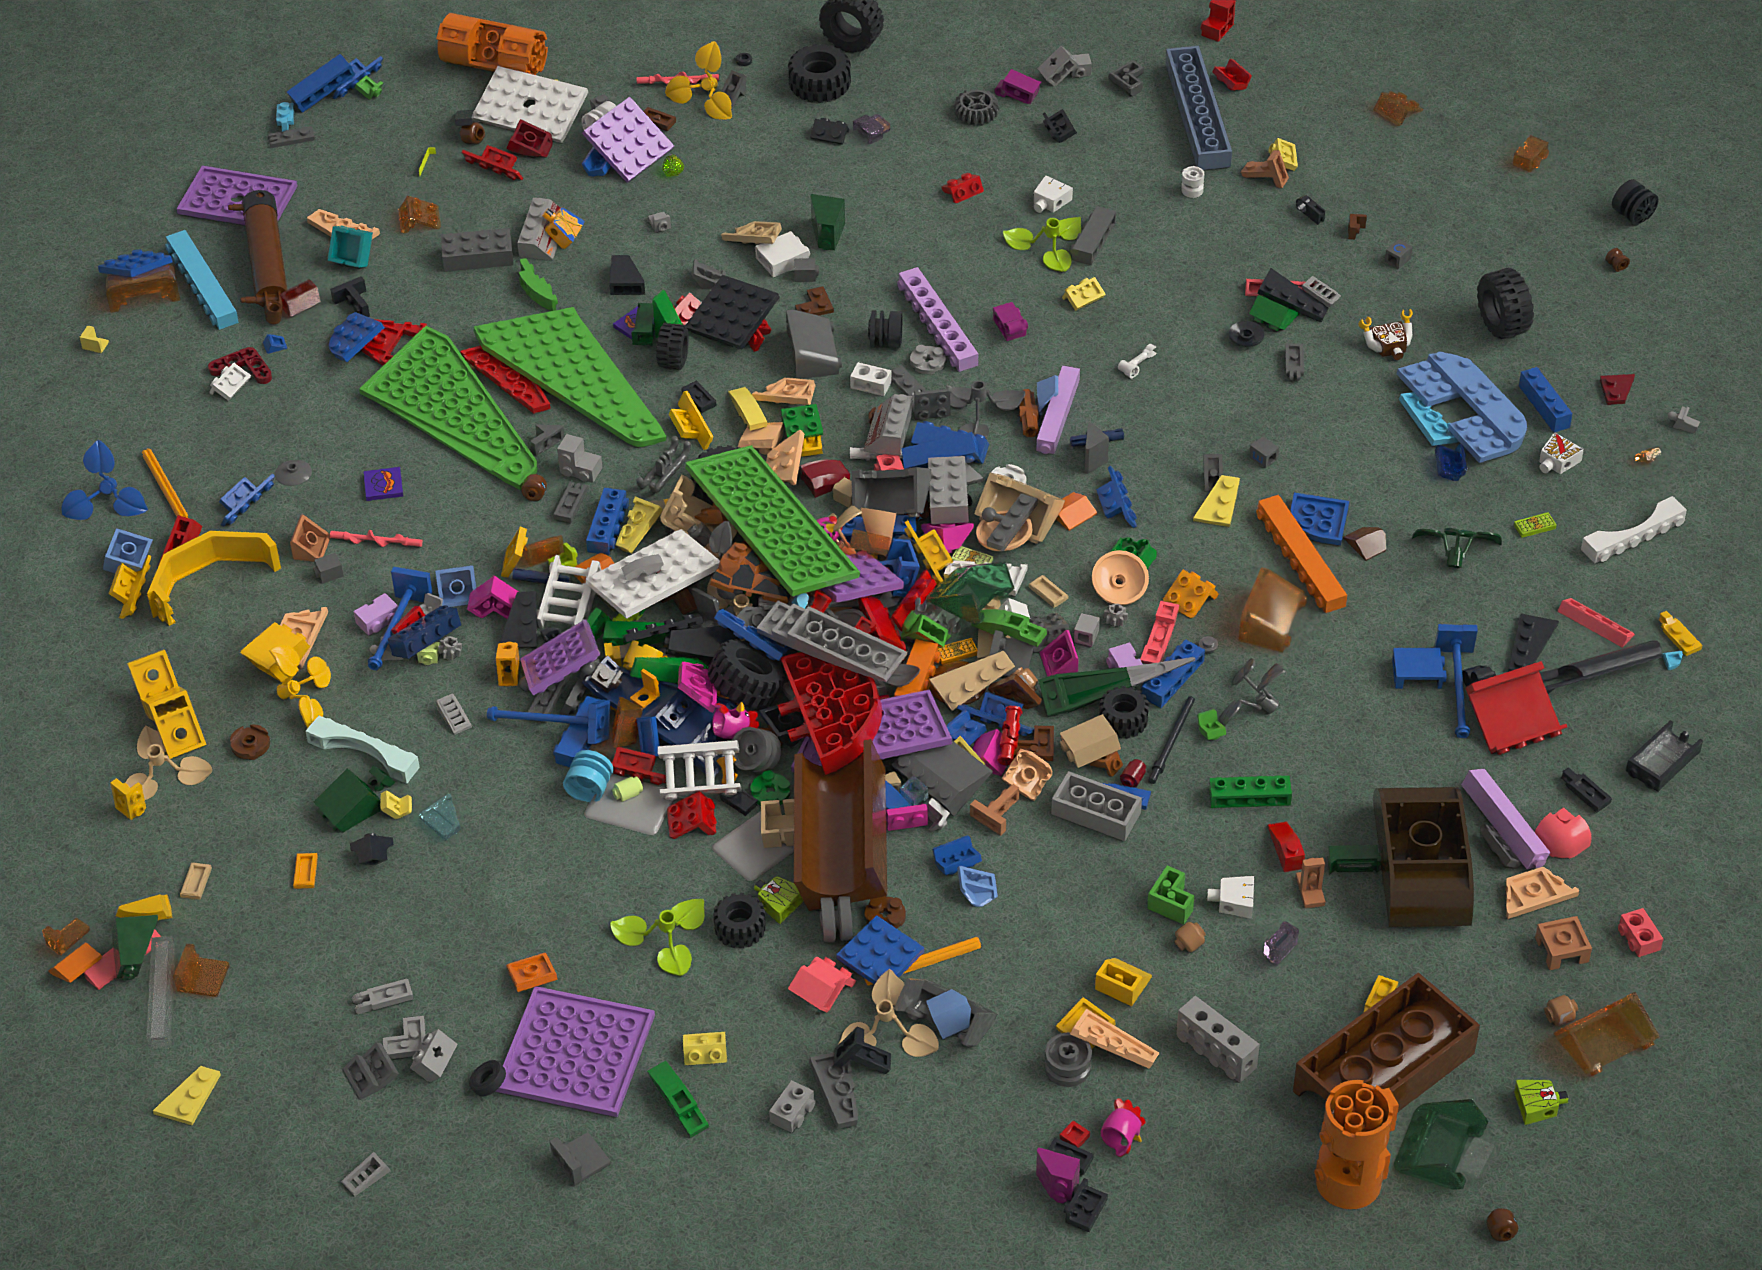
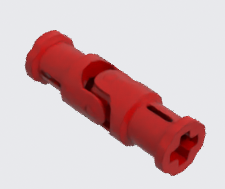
M1007 706L1005 708L1006 720L1002 726L1001 751L997 757L998 763L1002 765H1011L1014 760V751L1017 749L1018 731L1020 730L1019 719L1023 713L1022 709L1018 706Z

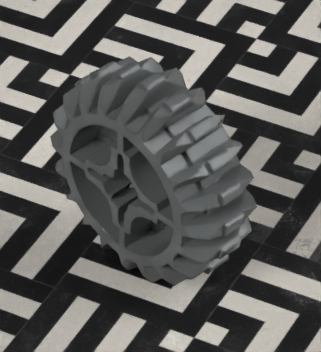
M970 89V91L964 90V93H959L955 100L954 109L958 120H962L963 123L968 121L969 125L974 123L976 126L977 123L983 125L984 122L989 124L990 120L994 121L998 114L999 105L997 98L990 91Z

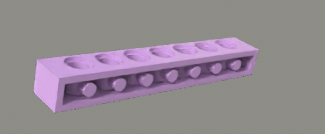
M916 267L899 273V281H897L899 290L904 291L906 300L912 303L914 312L919 313L921 322L926 323L928 332L934 335L936 344L941 345L945 356L950 358L952 367H956L960 372L978 366L977 351L920 269Z

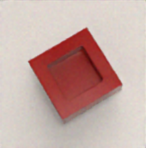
M1072 1121L1060 1133V1140L1079 1148L1090 1137V1131L1075 1121Z

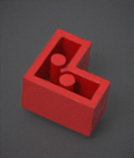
M1236 0L1210 1V14L1201 24V36L1217 42L1222 39L1234 25Z

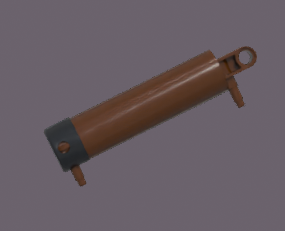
M255 190L243 197L242 204L228 205V210L243 211L255 293L253 297H241L240 302L258 304L264 307L266 321L270 324H278L282 317V305L287 302L289 296L277 219L276 200L272 193L268 191Z

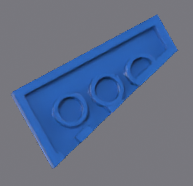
M724 609L719 610L714 617L718 620L717 623L720 626L730 628L734 631L735 636L741 639L745 638L753 648L766 652V656L772 660L779 661L791 649L786 645L783 648L776 643L777 641L762 636L754 626L749 625L746 627L744 625L745 621Z

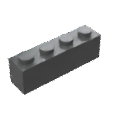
M1097 206L1094 212L1090 213L1089 221L1084 223L1082 233L1078 234L1076 243L1071 246L1070 254H1072L1073 261L1088 265L1093 264L1116 223V211Z

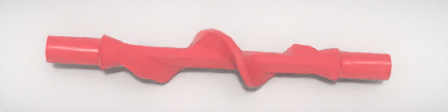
M679 72L674 76H686L691 84H697L708 77L707 74L687 76L685 72ZM659 74L649 77H637V84L664 82L667 85L674 77H662ZM712 74V77L719 81V74Z
M369 530L367 535L350 534L346 531L330 532V538L350 540L354 544L369 540L376 541L381 547L389 543L422 547L421 539H411L403 537L401 534H396L393 538L374 536L372 530Z

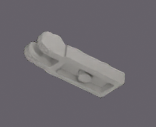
M404 979L353 995L352 1000L353 1003L358 1004L355 1007L356 1013L361 1014L372 1009L375 1010L413 1000V994L409 980Z

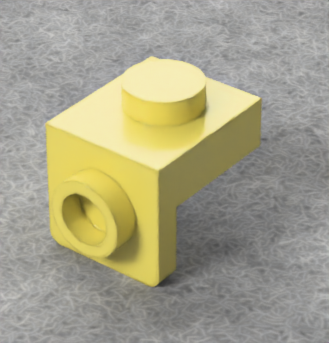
M386 790L381 793V811L394 819L406 816L412 812V797L406 795L399 799Z

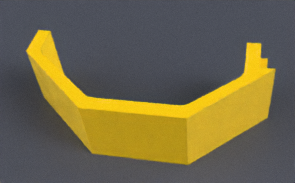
M209 531L165 553L147 593L153 618L158 616L161 622L165 621L169 626L176 623L171 617L174 614L173 609L167 603L170 601L169 595L175 582L216 561L265 562L274 572L281 569L276 543L267 533Z

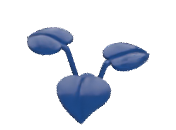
M97 440L86 451L83 463L89 472H99V475L104 480L100 483L99 490L89 497L86 496L83 490L70 492L62 503V515L76 520L88 519L93 513V504L89 500L101 492L103 494L113 492L114 497L117 498L113 507L121 516H134L146 512L148 508L142 494L137 489L125 487L120 490L118 495L116 480L103 474V472L109 473L113 470L115 461L109 448L102 441Z

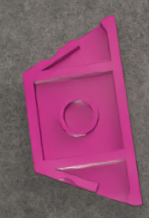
M682 662L679 667L678 688L713 713L716 708L715 703H717V690L714 688V684L710 682L708 669H703L704 666L702 664Z

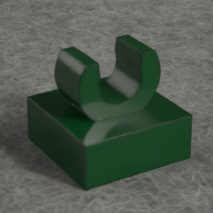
M374 765L369 770L373 777L368 780V784L374 785L377 782L374 788L377 791L383 790L384 785L391 787L396 782L385 771Z

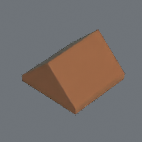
M303 514L300 515L290 541L293 559L314 562L315 559L324 556L330 540V534Z

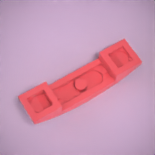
M1160 601L1152 632L1140 659L1142 663L1162 662L1179 610L1178 604Z

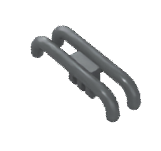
M673 436L669 449L665 450L663 455L659 457L644 479L642 477L636 479L637 486L645 488L649 485V490L652 493H658L688 458L691 443L689 441L684 442L681 455L672 463V456L678 447V437ZM656 475L662 477L657 484L651 482Z

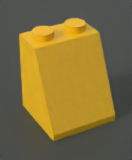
M274 622L243 648L240 653L255 667L282 682L288 677L280 671L269 650L280 645H287L297 652L301 660L310 648V645L305 641L307 638L299 632L294 634L287 625L282 624L280 626Z

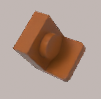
M1117 751L1089 763L1090 766L1105 768L1111 777L1123 766Z

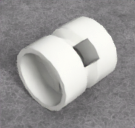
M1195 166L1185 168L1182 172L1181 185L1183 195L1190 198L1202 195L1204 171Z

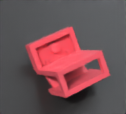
M816 957L810 966L806 967L803 965L799 969L788 989L827 1013L844 985L853 987L856 980L851 977L853 973L842 967L839 970L834 967L836 963L831 959L825 957L823 960Z

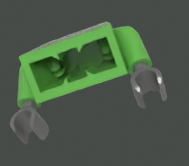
M920 597L915 600V610H911L902 625V641L914 645L915 640L919 639L938 643V648L944 647L945 642L951 637L952 633L956 634L961 631L960 622H956V619L952 618L948 622L949 629H946L925 615H919V613L927 610L926 601L920 604L921 599Z

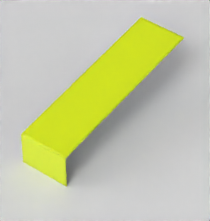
M428 147L419 168L420 176L429 154H436L435 147Z

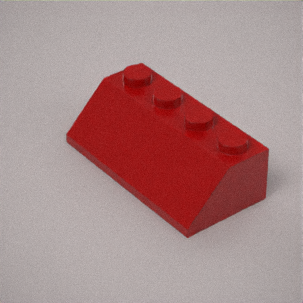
M871 595L858 598L859 611L878 626L870 635L906 651L905 643L900 641V633L898 629L895 630L894 621L892 618H889L888 609L883 606L881 600Z

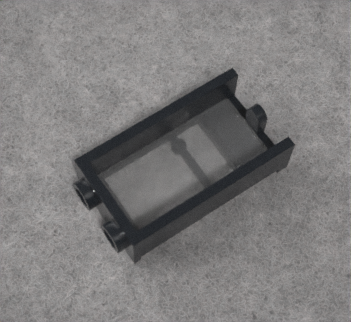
M1671 720L1628 759L1626 772L1632 778L1639 779L1646 787L1657 792L1701 752L1703 740L1699 739L1694 745L1689 744V734L1686 731H1683L1680 737L1673 734L1672 727L1674 722Z

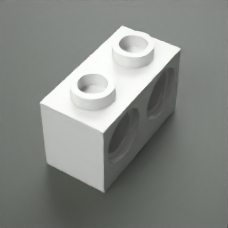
M859 362L850 376V386L852 389L885 396L892 382L891 370Z

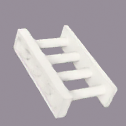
M555 555L554 562L550 563V576L540 610H537L539 628L544 627L545 621L575 626L584 619L588 620L596 592L587 585V582L580 585L557 580L559 573L586 576L588 578L594 573L601 571L599 561L592 560L591 566L584 569L561 565L560 557ZM555 589L581 592L582 597L576 601L555 598L553 594ZM550 604L577 608L578 610L577 615L573 617L550 614L548 611Z
M738 741L659 746V758L663 759L666 765L667 789H660L662 798L675 800L677 796H690L698 791L703 794L725 793V795H736L737 792H741L740 783L734 784L733 756L735 753H739ZM717 754L725 756L726 784L714 785L713 757ZM695 756H703L705 758L707 786L695 787L693 759ZM679 757L685 759L687 787L675 788L673 761Z

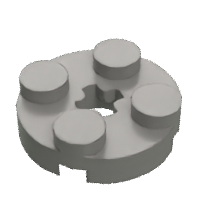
M918 345L916 350L910 355V365L921 374H934L936 371L942 370L946 363L944 350L940 347Z

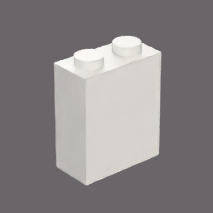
M791 231L778 236L773 244L761 243L755 246L756 259L772 277L794 269V259L809 258L810 256L808 247L804 246L799 237H796Z

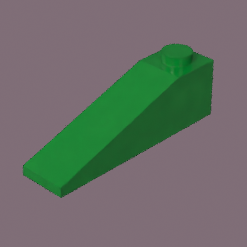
M606 621L603 641L604 643H612V646L626 645L632 642H624L622 635L627 634L626 630L638 628V631L646 629L645 625L656 623L657 626H661L664 623ZM670 632L634 641H638L639 646L664 642L665 636H668Z
M635 657L630 675L642 678L641 670L645 669L656 676L658 681L678 684L679 667L682 662L702 664L704 666L703 669H708V666L698 658Z

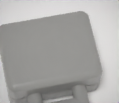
M612 773L602 798L597 802L594 801L597 795L595 794L589 802L584 816L644 834H656L667 814L668 807L673 802V800H666L665 797L662 798L660 794V789L667 788L641 781L643 791L639 795L622 802L621 799L616 800L612 789L615 783L628 777Z
M760 811L714 843L712 850L746 880L753 881L792 854L794 846H786V843H782V847L764 848L761 836Z

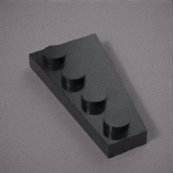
M1270 268L1257 293L1318 322L1323 321L1329 307L1272 268Z
M693 614L682 616L683 620L675 622V618L663 621L664 625L657 626L656 623L645 625L646 629L638 631V628L626 630L627 634L622 636L624 642H629L703 624L704 622L702 616L694 617Z
M1521 614L1508 672L1536 663L1537 658L1557 628L1559 621Z

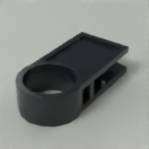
M1303 195L1296 199L1298 210L1317 225H1319L1320 220L1324 222L1326 210L1309 196Z
M744 790L737 792L736 795L726 797L723 793H719L722 802L728 804L744 816H747L758 806L756 804L758 800Z

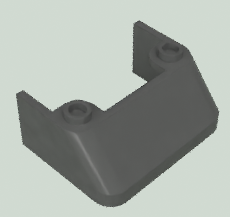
M907 978L894 1010L907 1012L906 1016L914 1020L925 1018L935 1023L926 1001L949 991V989L927 979ZM967 999L971 1008L970 1026L968 1029L957 1033V1035L961 1039L960 1043L972 1047V1045L979 1044L995 1022L998 1014Z

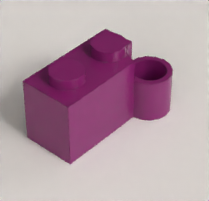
M1011 69L1005 79L1000 80L994 92L997 96L1005 97L1007 95L1023 103L1031 104L1038 94L1041 82Z
M1013 302L993 307V320L1006 341L1026 336L1028 323L1026 319L1022 318L1019 308H1016Z

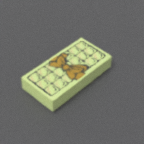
M961 546L959 549H956L952 560L971 561L981 565L985 562L992 563L993 556Z

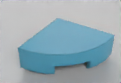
M1682 651L1663 653L1662 657L1667 670H1673L1678 667V664L1680 665L1683 656Z

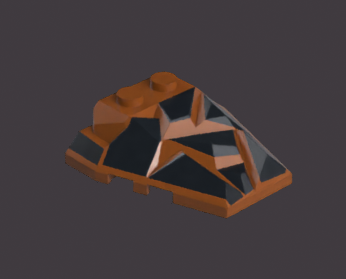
M735 542L723 555L710 582L711 586L733 593L734 589L746 591L745 596L751 597L752 593L761 594L763 600L780 601L786 605L793 598L753 549L742 543Z

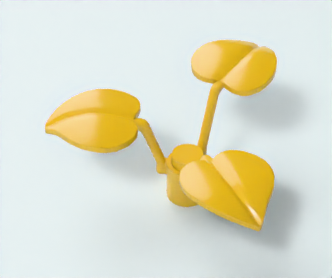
M713 41L701 47L695 56L697 66L705 69L708 77L704 78L701 84L690 85L689 78L686 76L674 77L667 84L665 94L672 101L684 104L692 97L691 88L702 87L706 91L711 90L709 93L710 99L704 104L707 114L715 119H731V100L726 93L715 92L718 81L708 72V70L716 72L721 66L720 49L717 43Z
M287 645L274 647L269 652L274 657L280 671L288 677L282 681V684L277 686V694L281 699L289 697L291 700L294 698L299 699V710L308 729L318 716L323 717L322 707L316 699L310 700L308 695L296 694L300 691V685L312 679L316 687H327L331 679L330 669L323 659L312 657L307 662V670L311 676L300 682L291 680L299 671L297 666L300 663L297 652Z

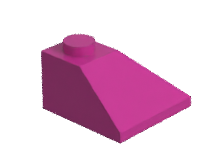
M968 522L928 523L921 525L924 534L935 529L948 553H952L953 549H959L974 527L973 523Z

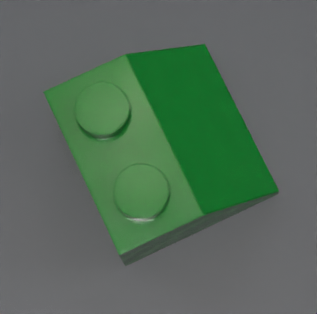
M1258 295L1249 314L1255 316L1253 320L1262 324L1264 321L1270 323L1268 327L1278 331L1279 328L1285 330L1300 313Z

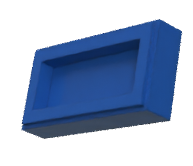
M656 716L637 718L641 752L659 756L658 747L660 744Z

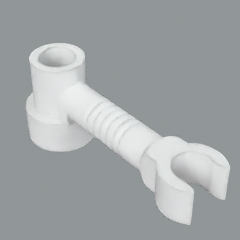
M1152 344L1147 345L1143 352L1130 362L1122 360L1118 365V369L1124 372L1127 377L1134 378L1139 373V366L1137 365L1146 358L1157 354L1153 351L1156 346Z

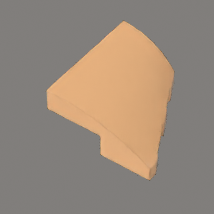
M861 508L871 548L889 551L896 513Z

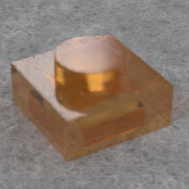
M1648 448L1636 454L1635 459L1638 462L1645 461V463H1650L1656 460V456L1661 454L1660 448Z

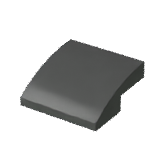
M378 1042L363 1056L356 1054L343 1068L359 1099L378 1092L399 1074L383 1045Z

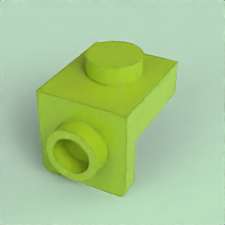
M567 542L564 543V553L558 555L561 565L577 566V551ZM555 556L548 559L549 566L551 562H554Z

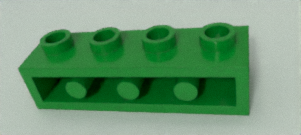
M1290 776L1210 778L1209 796L1211 808L1291 806L1292 789Z

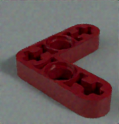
M252 347L241 349L213 360L208 364L209 373L212 376H220L226 366L230 367L232 365L229 363L230 361H237L235 364L239 367L246 365L258 383L267 384L272 380L271 370L256 349ZM254 365H261L260 367L253 368Z

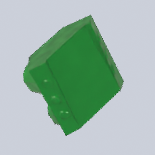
M1130 537L1120 538L1110 551L1130 552L1139 557L1147 569L1157 557V550L1150 546L1147 539L1135 542Z

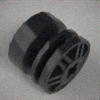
M1631 179L1626 181L1616 191L1612 199V208L1625 216L1633 224L1639 225L1653 215L1658 206L1659 198L1649 189H1645V186Z
M876 310L871 311L868 322L870 347H875L876 339H879V347H883L884 340H888L889 348H901L902 311H890L888 319H885L884 311H880V318H877Z

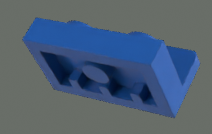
M966 710L962 711L946 725L952 741L961 736L969 746L987 731L985 724L971 720L969 712Z

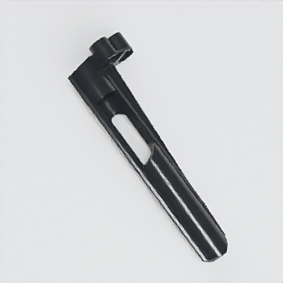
M1648 641L1539 673L1543 682L1575 672L1579 675L1575 678L1545 686L1549 694L1558 687L1662 658V651L1658 641ZM1478 665L1462 671L1463 682L1467 687L1472 683L1496 676L1495 671H1492L1487 665Z

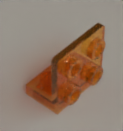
M1389 91V93H1381L1373 110L1397 126H1400L1408 111L1422 112L1423 108L1419 106L1418 102L1407 99V95L1401 92L1394 93Z
M407 195L399 208L401 232L408 233L415 226V223L440 229L438 205Z
M186 944L173 976L177 992L217 997L228 971L229 962L199 958L193 944Z

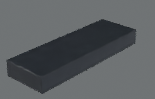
M474 110L457 111L455 125H472Z

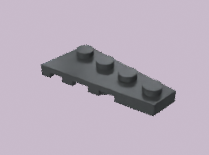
M834 1053L810 1057V1067L836 1129L857 1125L858 1115L850 1060L842 1068L834 1066Z

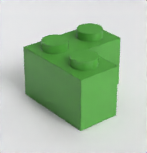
M1166 866L1148 893L1147 909L1184 925L1193 912L1194 895L1183 891L1185 873Z

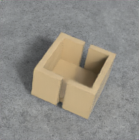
M794 799L783 800L785 815L781 813L779 800L761 801V836L764 848L782 847V843H786V846H794Z

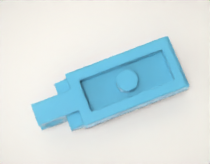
M283 102L277 104L276 122L277 126H282V132L289 130V125H294V103Z

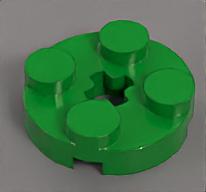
M764 771L762 775L753 780L750 787L751 795L758 800L756 803L760 806L761 801L779 800L781 805L783 800L788 799L790 796V782L780 774ZM767 788H774V792H767Z

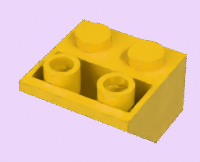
M1117 958L1107 959L1096 973L1095 990L1133 1006L1152 978V975Z

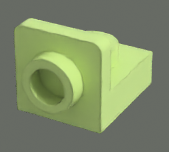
M434 642L418 652V663L425 665L438 663V646L440 642Z

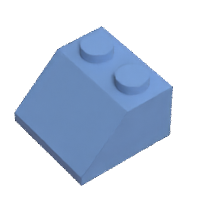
M116 528L105 556L103 570L116 573L118 566L123 563L135 572L140 571L153 539Z
M473 565L435 570L439 597L443 599L442 606L468 605L470 593L476 589Z

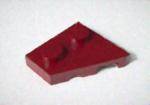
M1635 374L1600 376V383L1607 405L1625 404L1634 382Z

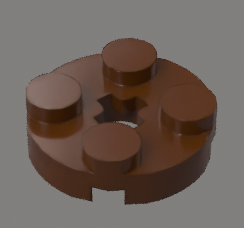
M255 724L247 728L242 726L236 729L230 737L231 750L239 758L257 759L266 753L270 747V737L267 730ZM254 740L253 743L247 744V741Z
M884 896L870 899L869 904L865 908V921L868 924L877 915L893 927L898 928L905 922L906 910L901 899L897 897ZM888 912L889 914L887 917H883L880 913Z

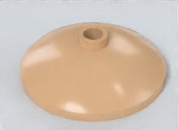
M1009 510L999 511L996 513L1005 516ZM1029 518L1004 551L1016 549L1030 538L1032 523ZM983 519L979 523L976 534L979 543L983 547L993 551H1000L987 546V539L1000 522L995 520L986 522Z
M1112 551L1103 555L1096 562L1092 571V584L1096 593L1110 604L1128 605L1136 602L1145 593L1149 582L1148 570L1143 561L1127 551ZM1120 580L1122 584L1118 585L1116 581Z

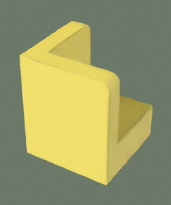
M87 326L80 336L82 349L102 353L109 343V340L97 338L95 329L92 326Z

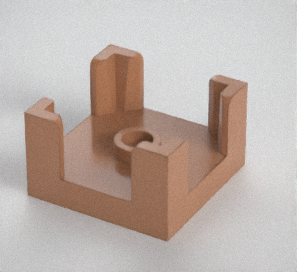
M1577 916L1537 925L1535 939L1538 946L1543 942L1548 953L1546 963L1549 970L1559 969L1561 959L1580 956L1579 964L1589 962L1592 947Z

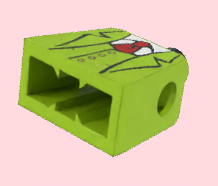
M774 877L768 884L759 880L754 886V890L758 892L759 903L763 904L765 911L779 924L803 902L795 884L780 877Z
M1516 1080L1514 1093L1524 1125L1555 1117L1558 1113L1559 1104L1568 1103L1567 1092H1555L1550 1080Z

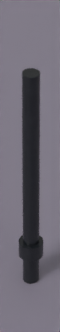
M1192 696L1187 698L1158 760L1152 766V773L1148 779L1151 784L1156 783L1160 773L1162 774L1166 767L1165 762L1195 702V698Z

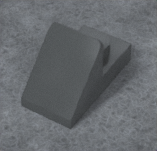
M731 70L721 91L729 96L732 107L735 105L739 94L744 96L746 94V76Z
M536 425L537 437L530 441L531 451L535 456H538L564 439L563 426Z
M1203 454L1204 473L1202 475L1205 491H1211L1221 475H1223L1222 454Z

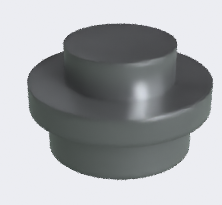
M1203 637L1199 641V647L1205 649V653H1212L1217 650L1218 641L1213 637Z

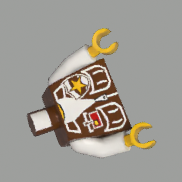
M1404 309L1401 312L1400 317L1404 320V323L1398 321L1369 328L1372 323L1371 318L1367 317L1365 319L1367 324H1364L1363 319H1361L1359 327L1365 331L1363 334L1368 348L1379 352L1382 357L1392 355L1395 360L1402 359L1403 353L1406 352V348L1410 345L1412 339V323L1409 321L1413 314L1412 310L1409 309V316L1404 315Z

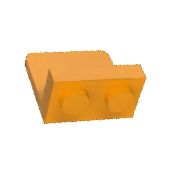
M1183 569L1164 596L1163 601L1178 604L1179 612L1189 618H1194L1208 596L1215 600L1219 593L1215 590L1216 586L1207 580L1203 582L1196 573L1192 571L1188 573Z

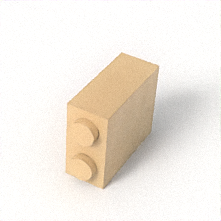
M1103 714L1060 733L1062 741L1059 743L1063 752H1066L1069 761H1074L1078 768L1121 749L1116 732Z

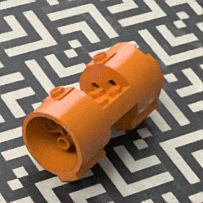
M449 13L443 22L440 23L436 38L438 40V55L441 61L495 72L497 66L536 75L544 69L548 47H545L547 36L544 31L455 13Z
M1364 1080L1346 1081L1331 1090L1326 1101L1321 1132L1319 1133L1323 1144L1321 1145L1317 1166L1314 1170L1316 1186L1326 1201L1343 1209H1359L1371 1204L1380 1193L1382 1180L1387 1179L1391 1155L1386 1146L1389 1141L1390 1132L1395 1130L1399 1104L1389 1087L1386 1089H1382L1378 1085L1374 1087L1363 1083Z

